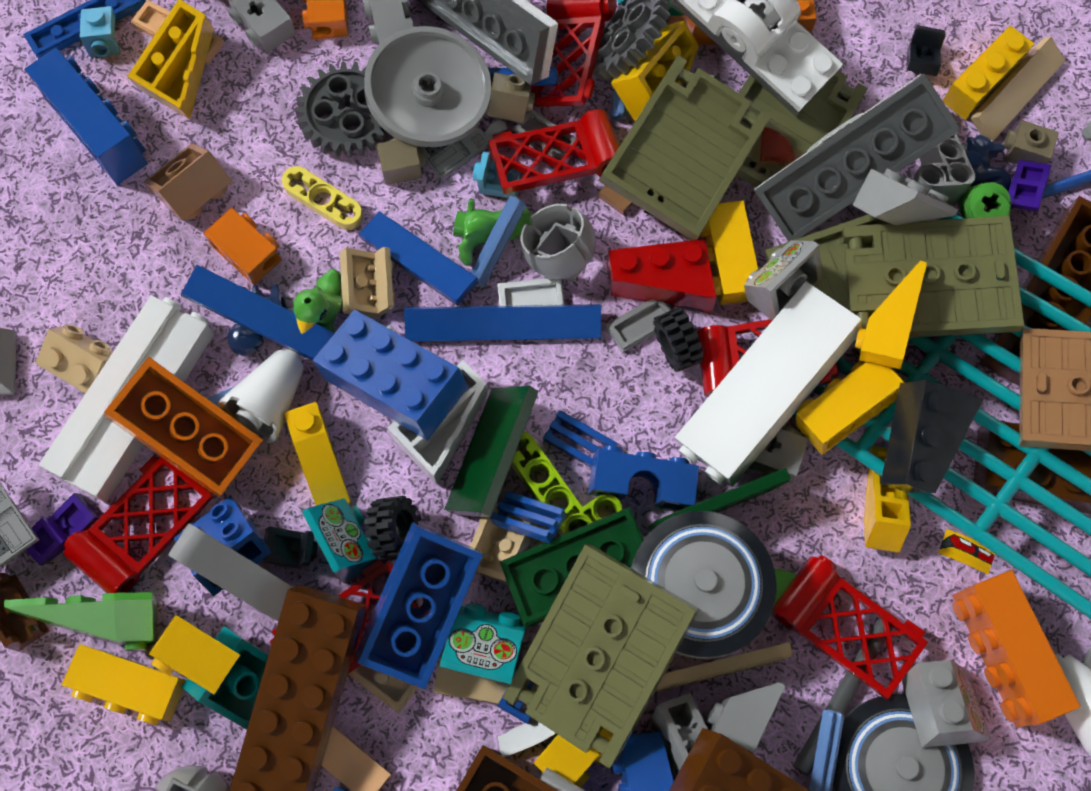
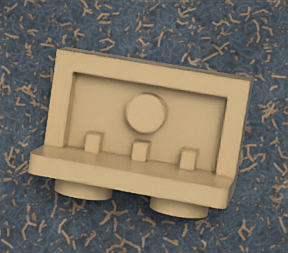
M382 247L375 253L352 248H345L340 251L343 313L351 314L355 309L367 317L377 318L392 310L395 302V292L392 287L393 262L391 260L390 248Z
M66 324L61 327L48 329L35 364L86 394L113 351L110 350L111 347L105 342L93 340L86 336L81 328Z
M496 503V505H495V507H494V510H493V513H496V514L499 512L498 509H497V506H498L497 503ZM509 514L507 515L508 518L518 520L537 527V523L532 524L529 522H525L524 519ZM480 517L478 529L472 542L469 544V546L476 548L483 554L476 573L508 584L499 561L526 551L531 537L495 526L490 517Z

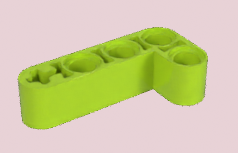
M523 432L519 446H526V455L530 461L526 464L525 457L520 451H517L511 466L535 500L549 504L553 498L561 497L567 501L568 507L564 510L567 517L557 531L560 536L568 533L573 525L580 524L585 526L602 519L597 513V509L601 506H609L615 513L622 510L620 500L611 494L600 495L582 507L535 439L528 432ZM536 470H542L549 477L543 483H536L531 480L530 475Z

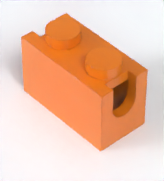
M303 0V3H307V10H302L304 28H311L313 39L349 36L347 0Z
M231 207L203 234L213 249L248 281L256 285L282 260L276 253L280 246L270 234L265 233L262 235L256 230L257 224L246 213L240 215Z

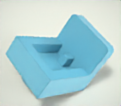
M112 6L81 10L80 39L89 57H106L108 55L120 54V47L115 39V13Z
M483 152L481 161L475 163L473 170V181H477L479 194L509 198L510 196L517 197L518 191L503 194L494 162L490 158V153ZM511 169L506 176L507 181L520 180L522 173Z

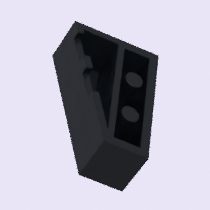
M928 380L900 383L880 485L907 493H936L984 399Z

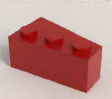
M705 239L608 250L607 272L611 296L644 302L648 300L662 301L672 304L671 307H692L712 314L716 293Z

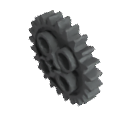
M627 0L625 6L619 5L618 10L613 14L609 22H605L600 46L597 51L598 55L593 73L600 80L603 81L605 79L609 82L612 77L617 79L621 72L626 75L630 66L635 68L641 58H646V51L655 47L654 40L662 37L660 30L667 26L665 20L670 16L668 10L671 8L667 4V0Z
M342 62L339 70H336L332 64H329L330 72L327 74L318 69L320 78L315 79L309 76L308 81L311 87L301 86L300 89L303 96L296 97L298 108H295L299 128L302 130L304 138L306 140L310 139L313 148L321 145L325 155L333 149L336 158L340 156L342 151H346L348 158H351L353 150H358L359 154L364 156V147L368 146L374 151L376 150L375 140L382 143L386 142L383 133L386 131L374 119L368 105H363L366 102L364 92L366 67L360 71L358 62H355L351 69H347L346 63ZM338 90H345L342 93H335ZM325 114H330V115H331V116L328 117V118H324V119L320 118L321 116H323V115H325ZM352 126H359L355 130H348Z

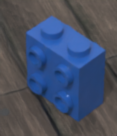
M232 496L216 504L207 514L191 524L255 564H259L266 556L272 553L248 514ZM184 529L174 538L175 542H177ZM191 570L193 576L213 597L223 590V588Z

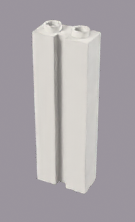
M805 281L675 436L681 447L678 452L693 464L697 460L704 463L708 467L704 472L721 485L725 481L733 487L854 342L859 328H862V319Z
M151 295L52 443L39 466L107 503L144 444L104 417V411L148 357L184 382L215 335L208 326L209 321L196 312H192L190 315L179 312L182 307L167 297L160 300Z

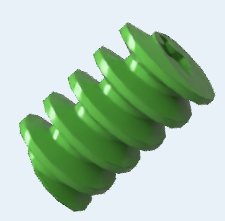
M994 182L974 185L967 190L959 202V211L964 219L1008 216L1010 214L1011 197L1007 189Z

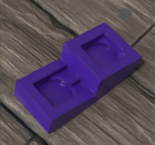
M1023 160L1018 161L1008 192L1011 197V208L1039 211L1050 175L1051 165Z
M73 493L51 517H42L32 527L39 541L26 550L39 566H44L65 550L64 543L71 534L76 531L88 530L100 518V515L81 494Z

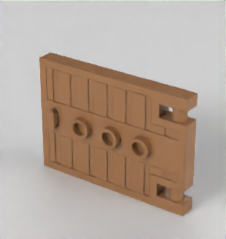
M1022 329L1020 334L1019 446L1091 451V332Z

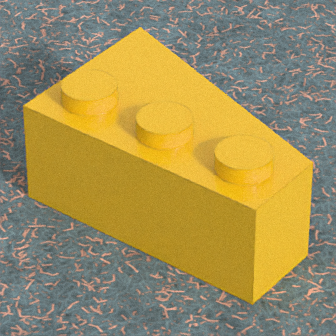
M178 0L127 75L139 90L189 120L214 33V28L206 15L184 1Z
M685 20L669 24L661 29L662 37L654 40L655 47L646 51V58H641L637 63V67L630 66L626 75L621 72L620 76L611 82L634 121L637 120L678 55L687 60L684 68L690 71L699 45ZM677 78L675 80V82L681 85L682 81H680Z
M177 615L170 621L149 655L154 657L151 663L152 666L169 676L174 671H177L213 694L216 693L240 654Z

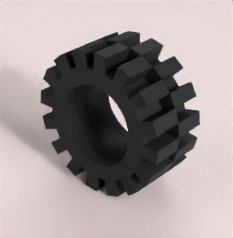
M675 308L653 318L654 331L658 336L656 337L657 341L661 345V350L664 352L667 362L669 361L670 367L675 372H680L703 361V351L700 349L702 345L697 339L699 336L697 331H694V325L692 321H689V316L687 313H684L682 308Z
M406 496L376 499V501L370 504L372 508H368L366 511L369 518H365L364 525L368 526V530L365 531V537L370 536V541L367 544L369 548H374L372 554L375 557L379 556L378 559L381 561L397 559L412 522L418 524V521L421 520L420 514H415L418 510L415 504L411 505L412 500L406 498Z

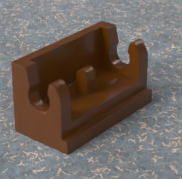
M0 573V641L4 648L19 652L48 633L49 629L44 622L11 613L4 608V600L30 599L16 574L11 576L6 573Z

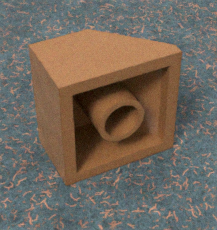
M193 143L143 181L175 217L182 221L185 219L191 220L199 215L203 210L202 206L210 199L215 200L221 197L228 189L226 186L232 182L208 150Z

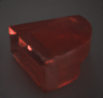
M764 127L761 132L760 161L791 164L794 160V154L789 141L776 130Z

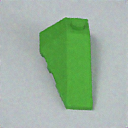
M153 592L102 594V601H96V598L75 595L66 598L65 603H58V599L47 597L4 600V608L11 613L116 645H125V651H147L148 645L156 643L158 602Z

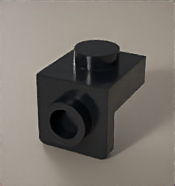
M920 25L915 27L907 49V71H912L917 75H938L941 67V47L946 37L945 30Z
M270 526L265 529L264 541L272 553L261 562L301 569L309 566L310 561H314L318 544L317 541H314L312 531L298 532Z

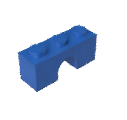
M604 446L603 449H598L592 458L588 495L598 497L603 494H611L621 501L628 495L630 479L642 477L647 479L654 488V506L682 510L695 504L699 466L689 464L687 459L681 457H671L668 461L657 459L656 454L641 451L633 455L623 453V449L620 447Z

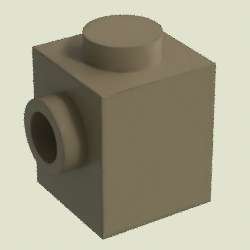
M494 72L487 116L523 123L526 111L532 112L535 93L530 92V84L516 74L506 75Z
M1022 120L1015 131L1009 130L1004 140L1003 146L1007 149L1004 160L1014 164H1018L1019 160L1047 164L1052 159L1059 132Z
M397 138L377 144L386 185L422 178L421 167L426 166L423 147L416 148L415 145L405 143Z

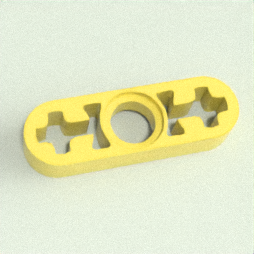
M290 167L283 173L282 184L286 193L344 230H353L362 223L363 213L357 201L303 167ZM302 177L304 185L309 188L308 192L298 184L293 187L291 180H299ZM321 192L329 193L331 200L325 205H318L314 202L317 194ZM337 203L345 212L353 209L354 217L343 219L341 211L336 208Z

